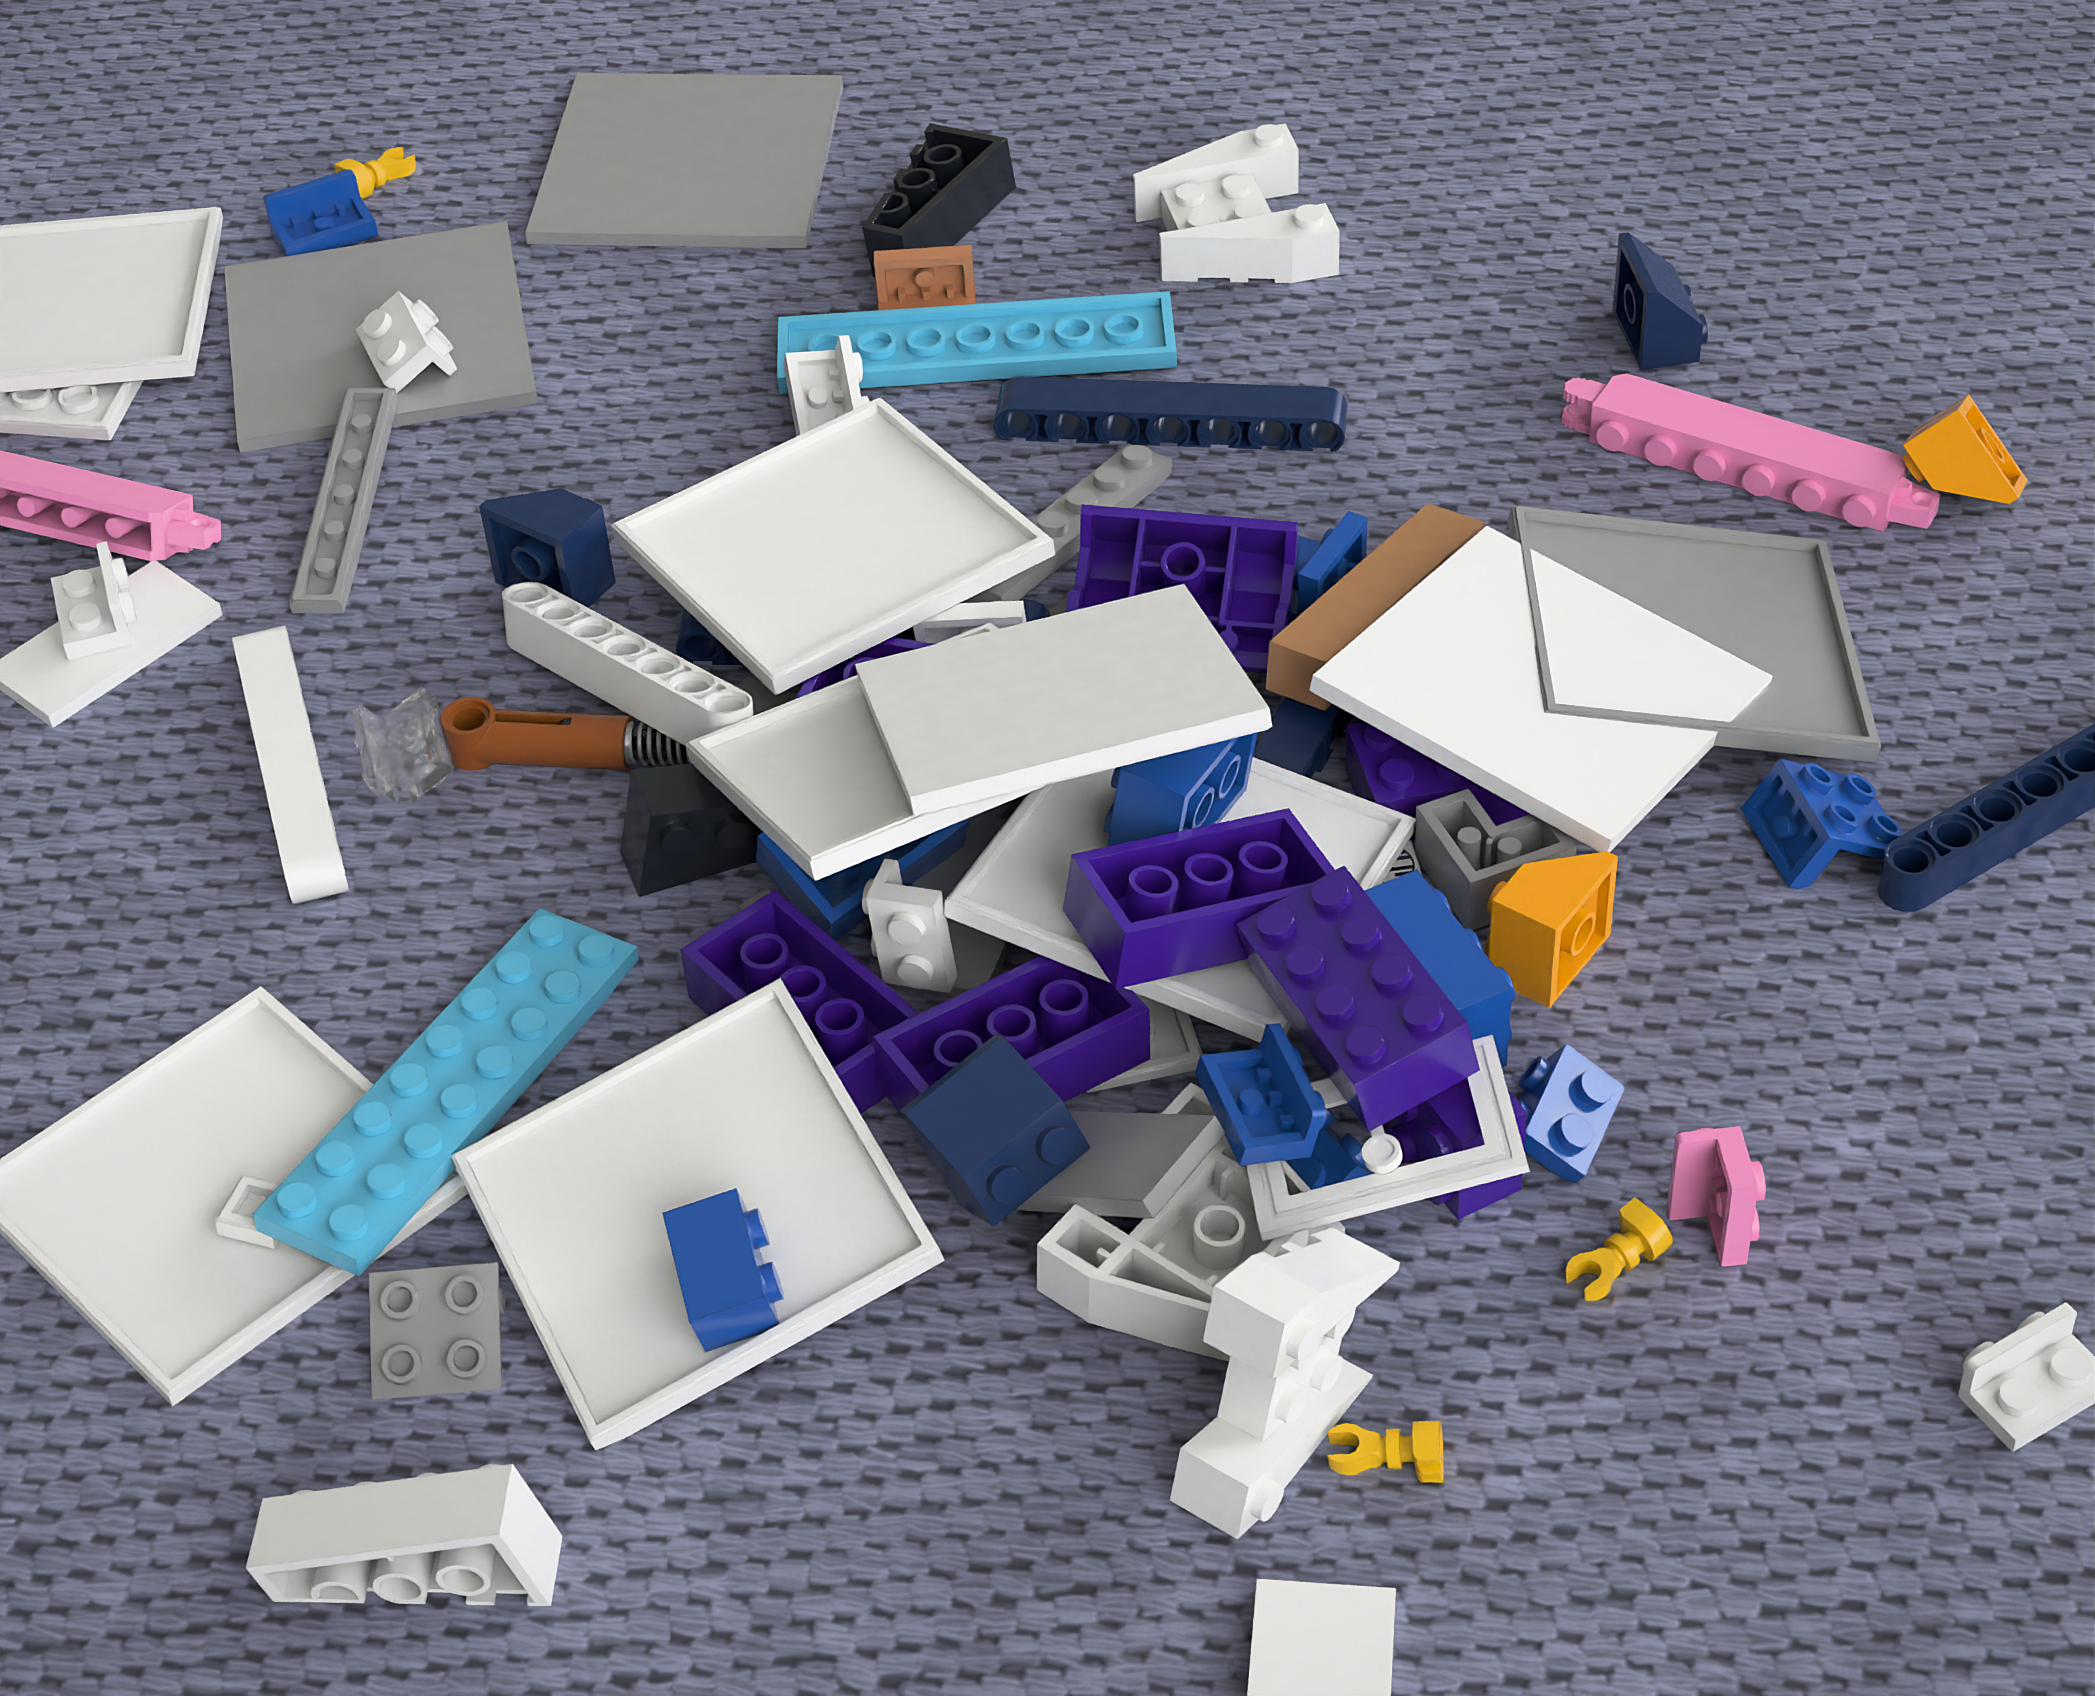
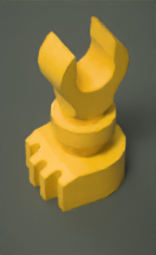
M397 147L385 151L377 161L371 160L362 164L353 159H345L334 164L336 170L333 171V174L351 169L356 176L360 197L363 200L373 195L374 187L377 189L385 185L386 181L412 174L416 169L415 154L404 159L403 147Z
M1636 1197L1619 1209L1618 1224L1621 1229L1620 1233L1616 1232L1604 1241V1247L1591 1252L1580 1253L1572 1257L1567 1263L1565 1270L1566 1284L1575 1280L1583 1273H1593L1599 1276L1597 1280L1584 1289V1299L1586 1301H1595L1605 1297L1610 1292L1614 1279L1620 1275L1622 1268L1628 1272L1639 1264L1640 1254L1651 1262L1673 1244L1672 1235L1664 1221Z
M1441 1420L1413 1422L1412 1435H1402L1401 1429H1386V1436H1382L1375 1431H1369L1349 1423L1336 1425L1327 1432L1330 1444L1353 1445L1357 1447L1356 1451L1351 1454L1327 1455L1329 1467L1339 1474L1355 1475L1370 1468H1377L1383 1463H1387L1388 1469H1402L1403 1462H1414L1416 1476L1420 1482L1443 1483V1433Z

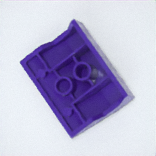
M1082 504L1080 514V550L1075 583L1068 593L1066 612L1185 584L1245 672L1267 673L1269 642L1287 627L1290 621L1295 591L1294 577L1299 559L1298 522Z

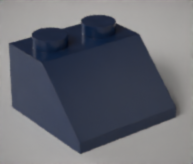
M1629 232L1619 233L1613 313L1640 370L1699 362L1701 345L1706 344L1708 340V328L1704 315L1697 314L1693 306L1690 287L1683 285L1674 266Z
M559 488L485 500L479 506L495 583L506 588L523 582L541 583L587 608L616 583L601 505Z
M998 1033L900 1110L958 1204L993 1227L1091 1148L1062 1099L1014 1047Z

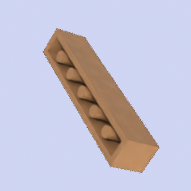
M1427 503L1269 642L1266 690L1325 711L1332 703L1309 690L1313 674L1484 529L1485 522Z

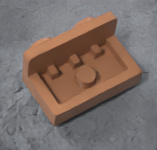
M972 245L874 251L878 310L976 304Z

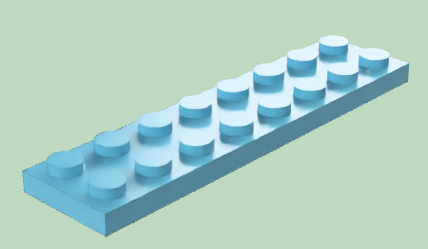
M1170 291L778 317L777 381L779 394L788 393L783 366L785 353L835 350L838 336L849 335L852 353L859 352L861 356L863 377L862 382L858 383L859 388L1177 368V351Z
M539 908L253 1213L256 1231L360 1276L456 1169L451 1158L452 1155L483 1139L600 1008L639 960L637 946Z

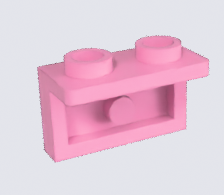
M1740 1126L1718 1129L1701 1128L1695 1131L1678 1133L1675 1136L1666 1209L1669 1220L1707 1216L1721 1267L1747 1264L1750 1241H1757L1759 1239V1219L1756 1201L1764 1200L1766 1194L1765 1177L1761 1163L1759 1161L1751 1162Z

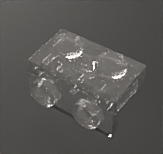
M420 687L382 719L362 705L357 706L351 711L356 733L354 741L360 751L364 768L362 777L369 789L377 796H387L401 806L411 804L432 787L439 785L447 775L455 770L448 742L443 734L437 698L424 688Z

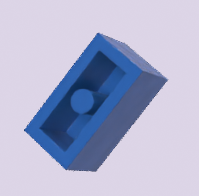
M737 1188L662 1213L688 1320L705 1352L762 1334L779 1324L774 1302L784 1299L783 1289L773 1262L764 1264L760 1248L770 1245L768 1233L759 1209L755 1208L748 1211Z

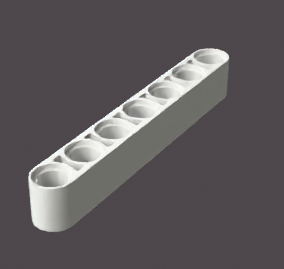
M523 582L511 585L502 592L507 645L511 649L683 745L691 740L753 716L752 697L745 691L544 584Z
M283 625L232 637L281 863L292 904L295 905L350 891L286 626Z

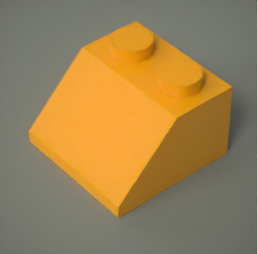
M1969 394L1915 428L1903 444L1907 451L1903 455V460L1911 474L1919 482L1926 479L1934 490L2010 504L2019 498L2028 481Z
M1606 851L1524 863L1508 882L1501 881L1494 888L1487 904V913L1491 915V926L1484 952L1489 956V960L1496 968L1502 967L1508 973L1515 992L1550 1008L1610 936L1617 855Z

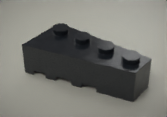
M693 764L631 770L620 853L639 897L757 862V837L763 831Z

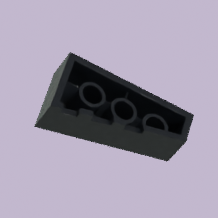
M932 123L928 125L924 131L926 141L924 144L915 145L910 153L911 164L907 170L898 171L893 179L894 190L891 193L883 194L862 227L873 277H875L874 251L954 246L1016 188L1007 138Z

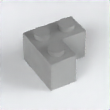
M1469 789L1416 806L1415 854L1417 860L1435 886L1444 894L1449 906L1465 928L1469 927L1475 930L1491 924V915L1487 913V904L1491 893L1501 881L1508 882L1524 863L1576 856L1577 846L1568 834L1532 814L1495 826Z

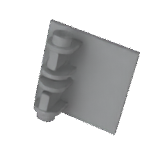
M498 1262L369 1273L372 1400L502 1389L500 1313H505L506 1300L504 1288H499Z

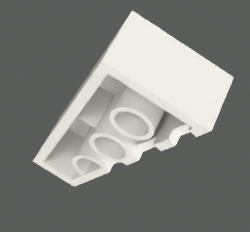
M488 1464L472 1470L443 1474L424 1473L414 1478L378 1483L360 1482L349 1487L320 1491L301 1490L291 1495L263 1498L246 1569L273 1602L364 1603L367 1591H375L381 1598L399 1604H425L428 1592H442L466 1596L467 1605H494L496 1593L528 1594V1606H551L562 1535L513 1464Z

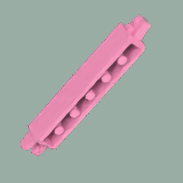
M1627 373L1613 376L1607 385L1579 377L1564 382L1563 399H1566V402H1570V405L1562 408L1561 423L1565 424V427L1568 426L1569 429L1574 428L1575 431L1590 435L1589 442L1598 444L1608 451H1621L1647 459L1657 466H1670L1696 474L1706 481H1719L1745 489L1755 496H1768L1794 504L1804 511H1817L1846 520L1851 525L1857 527L1866 526L1882 532L1885 531L1889 522L1927 529L1938 512L1941 494L1906 479L1908 468L1903 460V456Z
M0 450L1 526L97 548V543L107 541L110 552L148 561L166 560L177 552L189 553L193 548L205 550L213 542L217 543L221 540V520L193 512V495Z

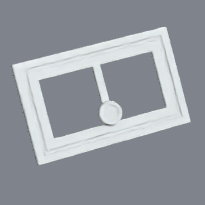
M1493 1035L1472 1040L1480 1071L1467 1077L1485 1145L1398 1167L1403 1158L1400 1144L1395 1137L1385 1134L1383 1125L1371 1131L1372 1137L1362 1147L1364 1163L1375 1174L1290 1196L1282 1161L1246 1165L1262 1241L1530 1172ZM1330 1078L1311 1082L1314 1091H1318L1322 1095L1326 1109L1347 1104V1101Z

